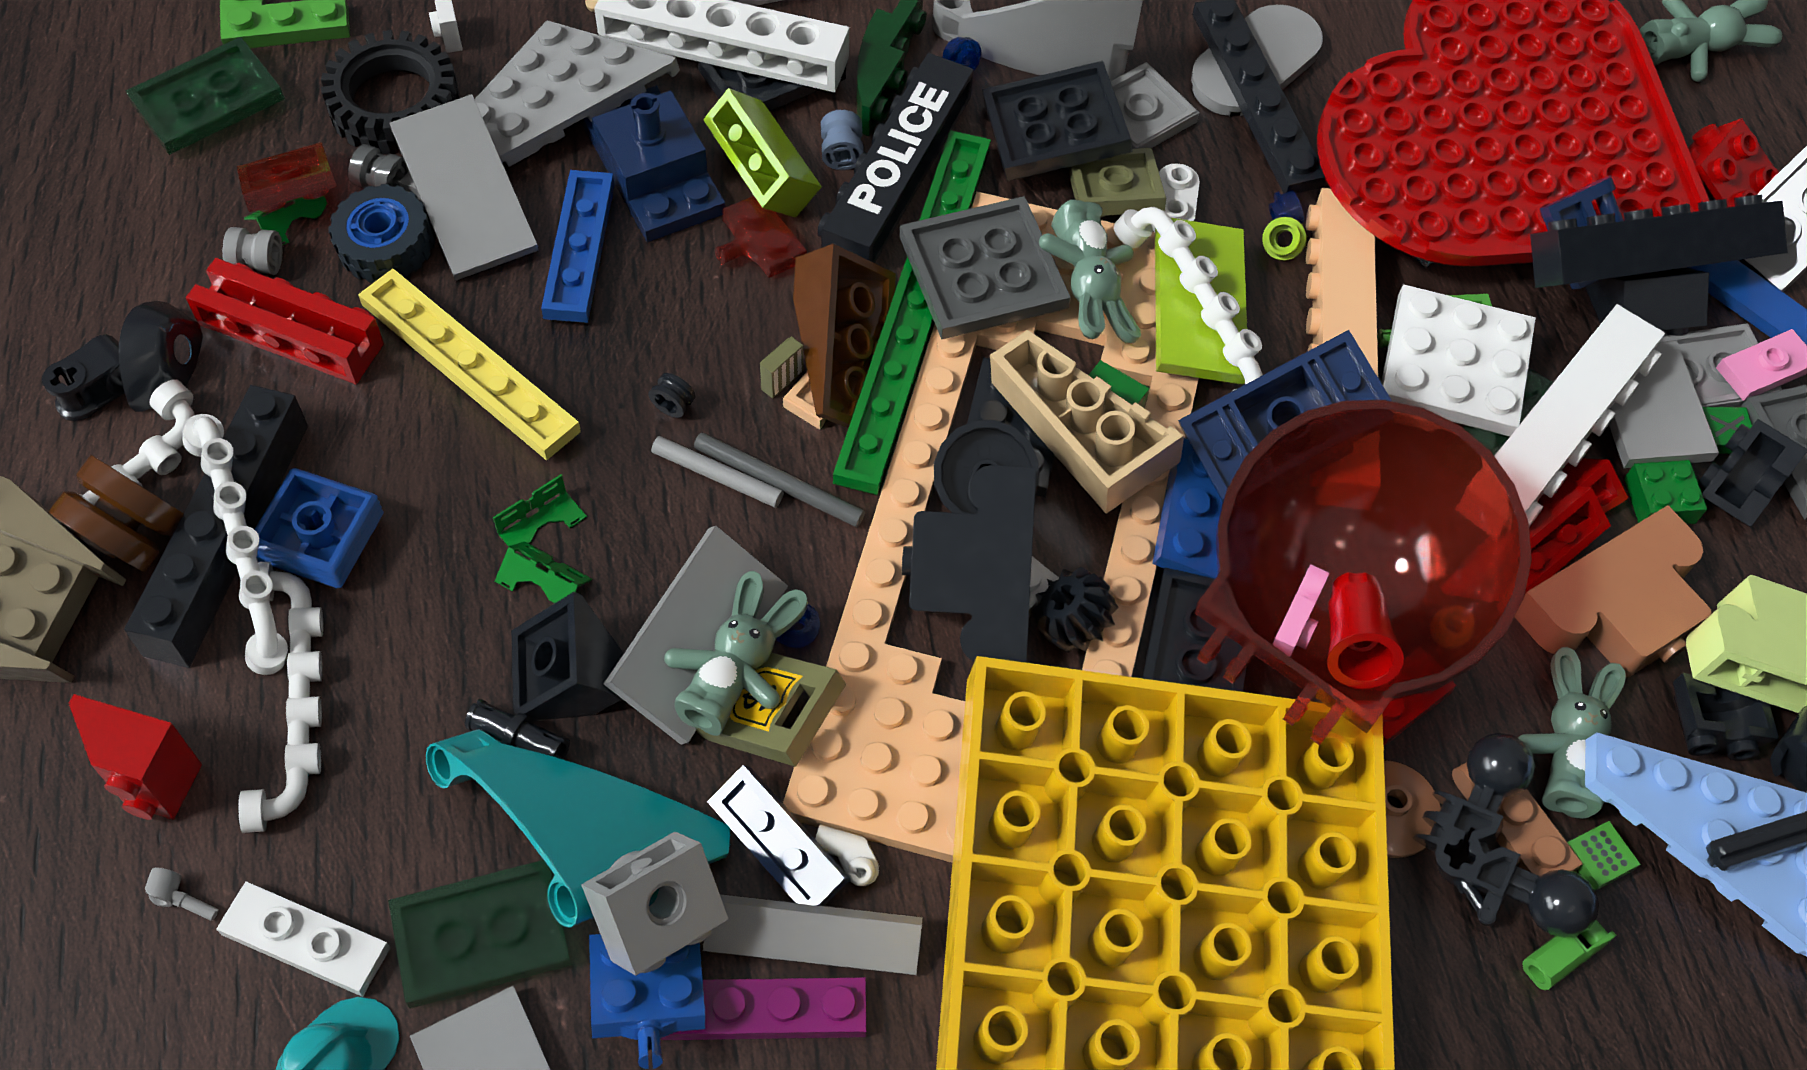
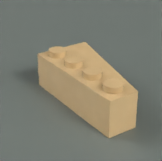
M1026 330L990 355L992 384L1106 514L1181 462L1184 440L1182 433L1171 426L1168 428L1162 426L1150 417L1151 412L1136 402L1131 405L1111 391V386L1097 376L1093 379L1076 368L1075 361L1029 330Z

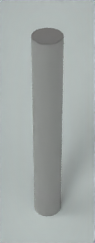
M658 436L652 445V453L774 508L778 507L783 498L784 491L664 437Z

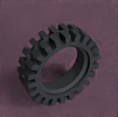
M392 30L383 31L384 40L376 41L374 33L365 35L366 45L361 46L357 39L348 42L351 53L340 48L335 52L337 62L329 60L325 66L327 73H322L321 82L323 87H321V91L332 125L335 126L341 138L346 136L348 143L354 147L360 142L361 144H369L374 147L378 143L383 154H391V145L397 144L391 130L390 122L460 99L453 64L446 51L442 52L440 45L435 41L428 44L427 37L418 34L413 42L411 32L402 30L399 40L394 39ZM390 71L413 72L422 76L430 84L428 92L420 102L408 109L394 113L368 112L353 102L358 87L367 79L381 73Z

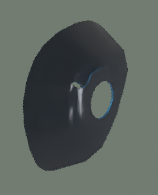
M144 302L134 307L126 316L121 329L119 367L128 404L135 412H143L152 408L150 406L151 395L161 384L169 380H179L186 386L196 368L203 340L200 324L167 302ZM179 335L185 336L190 346V356L184 364L178 362L174 354V341Z

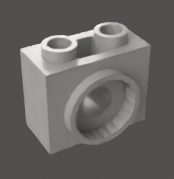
M678 832L669 834L641 851H633L623 855L608 870L581 884L610 960L635 976L640 973L656 970L665 963L666 957L686 945H693L704 941L711 935L712 929L729 920L702 844ZM657 889H659L658 897L656 898L655 902L649 906L652 894Z

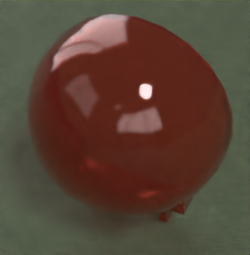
M1387 400L1341 401L1303 412L1272 430L1245 457L1225 493L1216 529L1217 577L1198 601L1195 614L1217 629L1203 646L1197 659L1205 665L1213 661L1222 649V645L1230 637L1240 644L1243 649L1228 664L1223 678L1232 684L1235 683L1252 659L1257 656L1303 689L1283 718L1291 726L1302 719L1314 697L1331 708L1325 718H1321L1312 730L1313 735L1310 739L1318 745L1322 744L1341 716L1365 733H1368L1390 701L1408 698L1441 688L1473 669L1506 634L1525 597L1532 561L1529 523L1515 484L1488 448L1460 425L1427 409ZM1311 564L1329 572L1325 585L1310 614V618L1319 622L1306 650L1296 645L1291 657L1273 646V643ZM1347 572L1356 574L1367 572L1379 582L1381 592L1386 598L1388 615L1394 634L1404 654V664L1399 674L1388 683L1368 689L1348 687L1334 679L1328 670L1327 659L1330 646L1328 604L1333 593L1332 583L1340 575Z

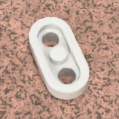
M1169 164L1159 171V175L1166 195V214L1170 218L1194 221L1200 182L1198 174L1184 164Z

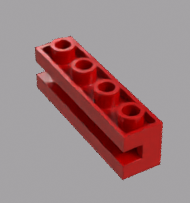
M215 258L206 270L212 283L211 287L207 289L195 284L185 297L197 322L201 326L353 384L359 382L384 345L376 319L368 311L359 307L349 308L341 305L319 292L312 294L301 290L282 278L276 277L272 279L258 274L242 263L232 264Z

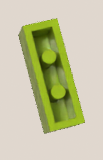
M728 88L703 119L762 208L796 218L822 188L762 100Z

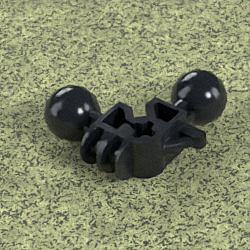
M1494 733L1481 738L1474 744L1468 754L1466 764L1468 774L1475 784L1468 801L1446 792L1434 791L1433 796L1442 804L1440 811H1425L1422 817L1432 827L1429 835L1416 834L1413 839L1435 852L1439 873L1443 879L1455 885L1461 894L1467 896L1476 910L1478 920L1482 925L1491 926L1495 923L1501 904L1504 903L1506 896L1528 905L1530 915L1537 926L1550 935L1566 938L1582 934L1590 929L1595 922L1599 910L1597 893L1586 878L1576 872L1564 869L1548 871L1542 876H1538L1519 867L1521 854L1504 847L1492 851L1489 850L1488 845L1497 842L1503 828V816L1498 814L1504 798L1515 796L1528 787L1533 780L1536 765L1533 753L1526 743L1514 735ZM1473 828L1475 831L1472 832L1468 841L1469 860L1473 864L1463 863L1460 869L1452 868L1451 857L1448 853L1457 855L1461 848L1464 849L1468 833Z

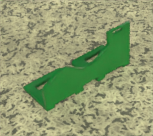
M319 186L305 187L275 204L268 205L244 217V220H257L261 230L279 232L282 242L285 241L282 244L283 246L289 243L285 233L291 222L299 217L317 218L324 211L327 201ZM294 201V204L286 208L283 207V205Z
M560 474L533 491L529 501L519 500L494 516L493 520L498 535L509 547L523 541L530 544L538 529L547 523L564 522L570 529L587 518V515L566 492L563 476ZM557 494L560 495V496H558L557 498H555L554 500H552V501H550L549 503H547L546 505H544V502L548 501L549 499H551V498L554 497L555 495H557ZM538 508L539 512L527 518L526 514L531 509ZM520 519V521H519L518 523H516L515 525L511 526V527L508 528L507 530H504L505 527L509 526L510 524H512V523L515 522L516 520Z
M523 541L508 547L494 582L513 592L517 582L532 581L541 586L549 601L556 603L572 592H576L579 586L591 582L592 578L565 563L554 562L552 556ZM516 551H518V552L524 554L525 556L531 558V560H529V559L523 557L522 555L516 553ZM540 563L549 568V571L546 572L537 567V564ZM556 574H560L561 576H563V577L569 579V580L572 581V582L570 583L569 581H567V580H565V579L559 577V576L556 575Z

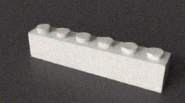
M1616 304L1472 483L1459 509L1506 540L1509 539L1518 526L1527 530L1543 508L1542 505L1537 503L1543 494L1550 498L1554 496L1568 476V474L1562 471L1566 464L1570 463L1576 467L1592 445V443L1586 440L1591 432L1600 436L1616 414L1610 410L1612 405L1616 402L1624 406L1639 385L1637 381L1633 380L1638 373L1646 377L1662 355V353L1655 349L1665 333Z

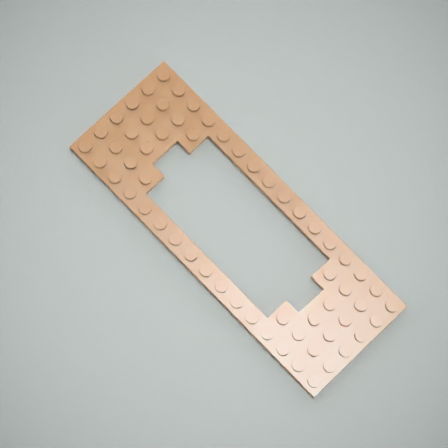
M976 191L971 208L1010 199ZM1029 204L1042 235L1049 233L1056 236L1051 225L1054 215L1058 210ZM1101 220V225L1107 233V249L1125 245L1114 232L1115 223ZM1152 232V235L1141 247L1132 248L1134 255L1131 260L1115 265L1120 271L1122 278L1121 298L1141 331V336L1135 343H1124L1117 337L1104 311L1105 329L1096 339H1088L1083 335L1078 321L1079 302L1073 296L1070 287L1071 275L1075 267L1073 264L1052 255L1054 262L1071 297L1068 309L942 340L934 324L826 667L837 669L846 685L801 760L794 767L783 804L800 823L815 827L824 825L862 836L868 841L953 863L965 701L933 693L942 658L887 644L907 577L902 575L903 547L912 546L915 514L919 511H927L934 488V461L941 443L950 434L976 345L998 350L1026 330L1035 334L1036 330L1103 345L1104 349L1101 357L1103 362L1139 383L1150 386L1145 409L1151 412L1150 417L1165 428L1173 427L1182 433L1184 438L1186 437L1178 420L1191 414L1199 378L1156 372L1155 232ZM1170 470L1122 502L1104 575V580L1110 586V590L1113 592L1112 596L1115 598L1119 608L1111 614L1115 625L1104 628L1101 632L1103 641L1098 639L1090 641L1082 667L1084 671L1132 677L1157 566L1152 564Z

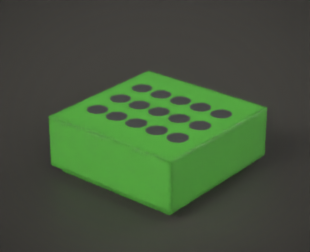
M1610 821L1567 842L1583 863L1577 869L1578 872L1590 882L1595 891L1627 875L1641 865Z

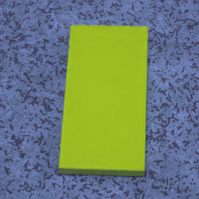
M1171 218L1173 222H1175L1176 220H1182V219ZM1183 220L1191 225L1196 233V239L1189 245L1190 251L1195 259L1198 256H1205L1216 265L1218 274L1210 284L1217 295L1220 292H1226L1237 300L1240 311L1232 318V321L1239 332L1242 329H1247L1244 229ZM1155 228L1156 372L1244 385L1245 379L1239 367L1229 363L1223 354L1225 344L1217 330L1207 326L1203 321L1201 311L1204 308L1197 296L1186 290L1181 284L1180 274L1182 271L1175 259L1169 257L1161 250L1158 243L1161 236Z

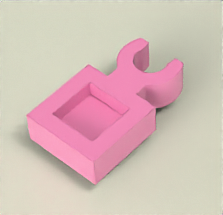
M1310 564L1275 637L1271 652L1289 660L1296 645L1306 650L1319 622L1310 618V614L1325 585L1329 572Z

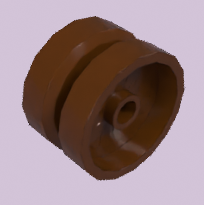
M90 455L76 474V477L82 486L100 498L94 504L74 491H64L48 513L75 531L74 535L113 559L118 557L135 568L146 572L160 551L154 541L137 531L138 527L142 523L162 536H172L184 513L98 458Z

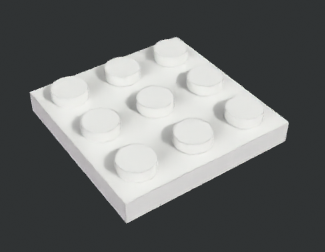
M1403 284L1398 294L1381 383L1395 407L1511 436L1520 424L1536 318Z

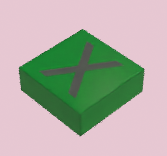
M1702 407L1717 445L1718 454H1731L1732 451L1724 447L1741 424L1748 428L1752 426L1747 407Z

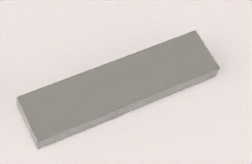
M720 895L729 920L712 929L711 935L704 940L703 951L916 975L923 917Z

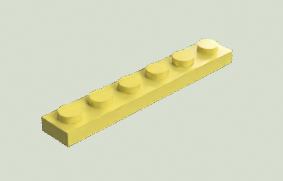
M393 268L358 294L363 307L545 460L552 457L581 432L579 422Z

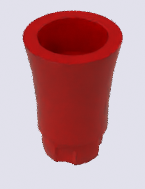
M1347 572L1340 575L1332 583L1333 593L1328 604L1330 618L1328 670L1334 679L1348 687L1358 689L1378 687L1388 683L1399 674L1404 664V654L1394 634L1388 615L1386 598L1381 592L1379 582L1367 572L1357 574Z

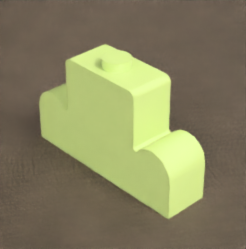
M1749 575L1717 604V610L1687 636L1686 647L1693 679L1799 713L1803 707L1807 706V593Z

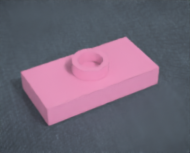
M1791 329L1723 358L1716 369L1739 397L1745 401L1748 397L1760 395L1806 375L1807 345Z

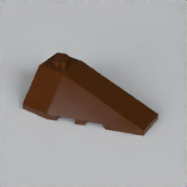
M834 243L796 257L793 300L816 416L849 428L895 293L896 273Z

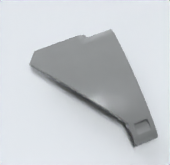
M934 0L932 30L937 36L963 50L987 60L1036 75H1044L1103 61L1109 79L1112 81L1125 73L1128 53L1134 47L1143 0H1030L980 12L972 11L970 0Z

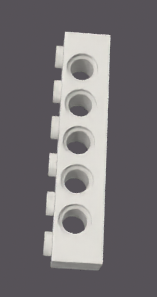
M598 0L594 8L598 35L667 55L831 92L836 91L849 59V27L730 0Z

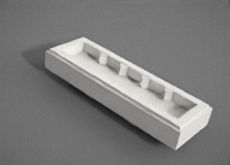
M246 881L216 929L221 935L362 997L390 950L388 943Z

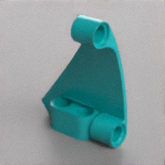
M480 729L432 743L427 747V769L437 786L447 788L471 779L476 780L525 834L554 873V877L548 887V902L555 919L564 927H573L594 918L581 884L608 870L623 855L633 851H641L673 832H678L700 842L708 864L726 858L729 854L730 827L727 824L682 803L603 772L550 755L501 744ZM659 889L652 894L649 905L655 902Z

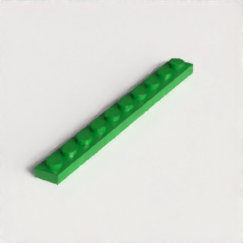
M950 130L920 220L971 209L990 151L991 139ZM908 256L833 473V484L875 495L879 493L934 324L933 317Z

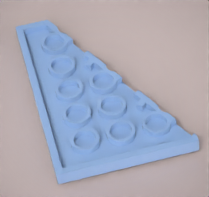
M1597 732L1585 740L1586 788L1604 802L1613 804L1619 809L1621 815L1633 825L1637 826L1642 823L1669 844L1666 851L1699 877L1710 880L1717 891L1731 902L1739 899L1764 919L1762 926L1794 952L1807 957V845L1727 871H1722L1718 867H1711L1707 862L1709 855L1706 850L1708 843L1713 840L1807 811L1806 792Z

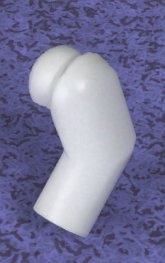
M819 825L815 840L828 854L838 856L844 872L851 879V883L857 886L872 884L879 874V865L866 838Z

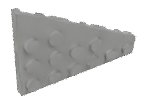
M547 20L475 98V102L501 162H505L510 167L539 151L542 146L564 137L563 129L585 117L592 122V117L610 112L621 106L624 101L634 98L638 94L645 93V84L665 73L674 77L680 69L676 57ZM408 171L398 183L406 191H412L417 195L418 200H421Z

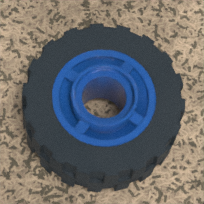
M381 184V186L364 187V190L359 192L355 191L349 195L348 199L340 202L337 206V211L330 218L332 222L331 226H329V234L332 238L330 240L344 268L347 271H351L354 277L366 279L370 283L377 281L392 268L404 278L408 277V274L413 271L416 272L422 267L421 264L431 256V248H434V230L422 201H419L417 195L412 191L408 192L404 187L398 185L393 187L389 184Z

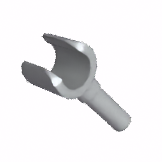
M153 868L151 870L145 890L153 904L162 907L175 905L210 921L215 919L219 909L189 896L187 893L177 891L182 878L180 874L164 868Z

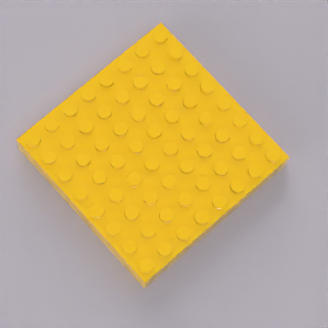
M977 656L966 686L936 1070H1395L1382 711Z

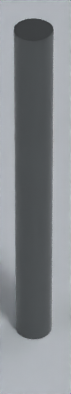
M701 432L695 440L694 449L784 491V493L856 528L863 521L865 516L864 510L708 434Z

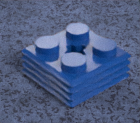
M292 468L254 529L259 535L257 561L271 562L272 567L335 588H341L384 513L378 496L325 477Z

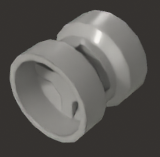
M230 227L226 231L223 240V260L232 264L242 263L251 269H255L259 274L276 275L282 262L281 236L279 232L274 230H261L257 234H251L246 228Z

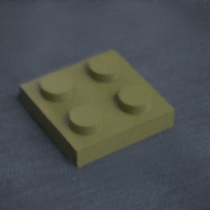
M1135 148L1130 153L1068 168L1075 200L1099 204L1103 210L1101 217L1121 215L1129 209L1140 211L1148 207H1156L1165 211L1166 195L1152 148Z

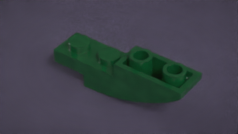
M900 0L893 13L877 8L867 26L858 56L856 98L857 115L862 120V134L866 136L871 134L877 122H884L893 96L895 94L900 95L906 85L908 71L904 70V59L907 55L911 38L914 34L919 35L927 17V12L922 10L923 0Z

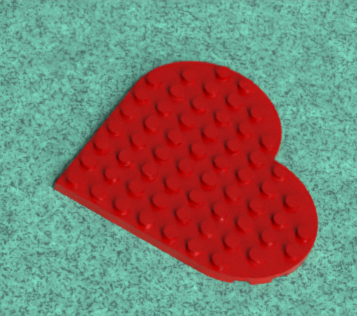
M1412 0L1404 22L1405 49L1372 57L1366 61L1363 67L1353 73L1348 72L1332 91L1318 125L1317 148L1320 165L1333 194L1345 210L1367 231L1392 247L1412 256L1441 264L1483 266L1533 262L1530 234L1548 231L1540 208L1608 176H1612L1616 186L1613 194L1623 219L1624 212L1651 208L1653 209V217L1662 216V207L1690 204V212L1698 211V203L1710 201L1641 32L1631 15L1618 0L1612 2L1609 0ZM1596 200L1591 201L1596 215H1601Z

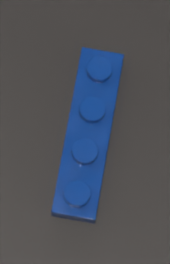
M570 170L541 307L543 319L588 323L615 185L613 173Z

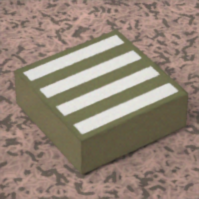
M792 336L787 338L760 362L761 390L772 399L804 371L803 345Z

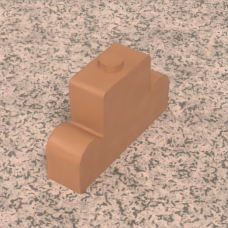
M1667 505L1529 590L1512 615L1539 646L1552 654L1562 647H1569L1575 651L1587 636L1610 663H1618L1624 668L1626 677L1634 675L1658 658L1667 663L1687 648V636L1711 615L1710 607L1684 581V578L1702 557V542L1691 528Z

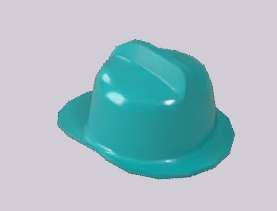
M354 997L339 1001L322 1012L312 1023L291 1038L278 1060L276 1070H385L395 1056L399 1043L398 1022L390 1009L375 999Z

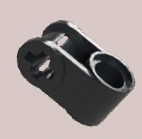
M106 334L92 338L77 351L61 361L51 364L43 373L42 383L46 391L56 397L55 407L61 417L70 421L84 420L91 417L97 410L120 395L125 394L119 367V342L113 336ZM60 375H62V377L64 378L67 386L64 383L60 382ZM77 397L83 399V401H84V405H83V406L80 405V403H79Z

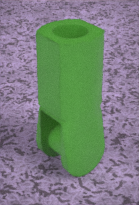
M1595 920L1590 929L1581 934L1591 945L1588 949L1576 936L1566 938L1554 936L1524 959L1522 963L1523 970L1539 989L1549 990L1604 948L1617 936L1613 930L1608 933Z

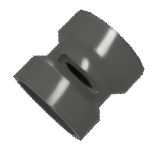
M362 144L356 149L350 160L348 177L353 185L363 189L368 186H381V184H389L396 187L397 185L400 186L398 182L409 170L403 157L396 154H388L386 156L383 155L379 148L369 144Z

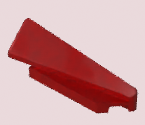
M1582 458L1576 467L1567 463L1562 470L1568 474L1567 478L1552 498L1545 494L1541 496L1537 503L1542 505L1543 508L1530 527L1525 530L1518 526L1508 540L1496 534L1464 566L1463 570H1460L1443 587L1445 594L1455 598L1516 608L1529 590L1552 577L1611 526L1605 513L1628 499V496L1610 460Z

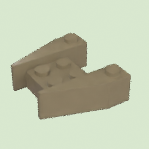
M0 476V679L71 683L75 676L53 664L55 656L98 577L121 586L125 584L126 579L85 542L74 535L61 521L48 513L49 511L34 497L10 479Z

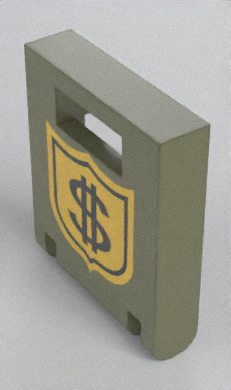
M772 653L768 661L755 669V671L778 692L780 701L777 707L766 709L743 688L738 701L733 706L722 734L718 736L710 735L700 728H696V731L708 741L796 767L846 683L837 669ZM805 690L810 698L791 729L781 727L801 693Z

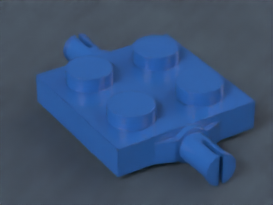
M601 934L589 935L592 1039L622 1036L638 1040L639 1066L649 1069L648 1050H652L653 1069L659 1067L663 1063L661 1051L662 1037L678 1031L705 1029L700 942L686 945L666 957L665 963L656 970L640 973L635 976L610 960Z

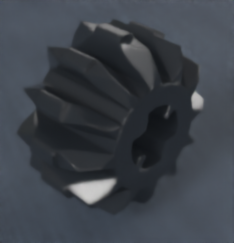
M1079 567L1074 572L1063 569L1059 579L1056 581L1047 579L1049 587L1045 592L1035 594L1038 605L1031 611L1041 636L1047 642H1052L1059 649H1063L1068 653L1075 649V647L1087 651L1090 641L1093 639L1103 641L1101 632L1104 628L1115 625L1111 614L1119 608L1115 598L1112 596L1113 592L1110 590L1108 583L1101 576L1098 577L1095 573L1092 574L1083 567Z

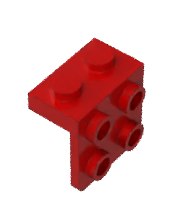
M1743 118L1719 127L1716 124H1710L1693 135L1692 139L1694 142L1688 147L1701 181L1705 183L1715 200L1726 199L1727 207L1735 206L1734 198L1757 195L1779 173L1759 145L1756 136L1750 131Z

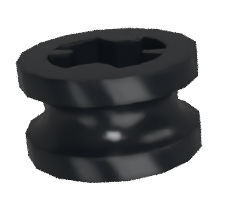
M663 373L658 379V385L653 386L648 393L649 399L657 409L675 418L682 417L687 410L686 405H691L696 398L693 388L685 380L671 373Z

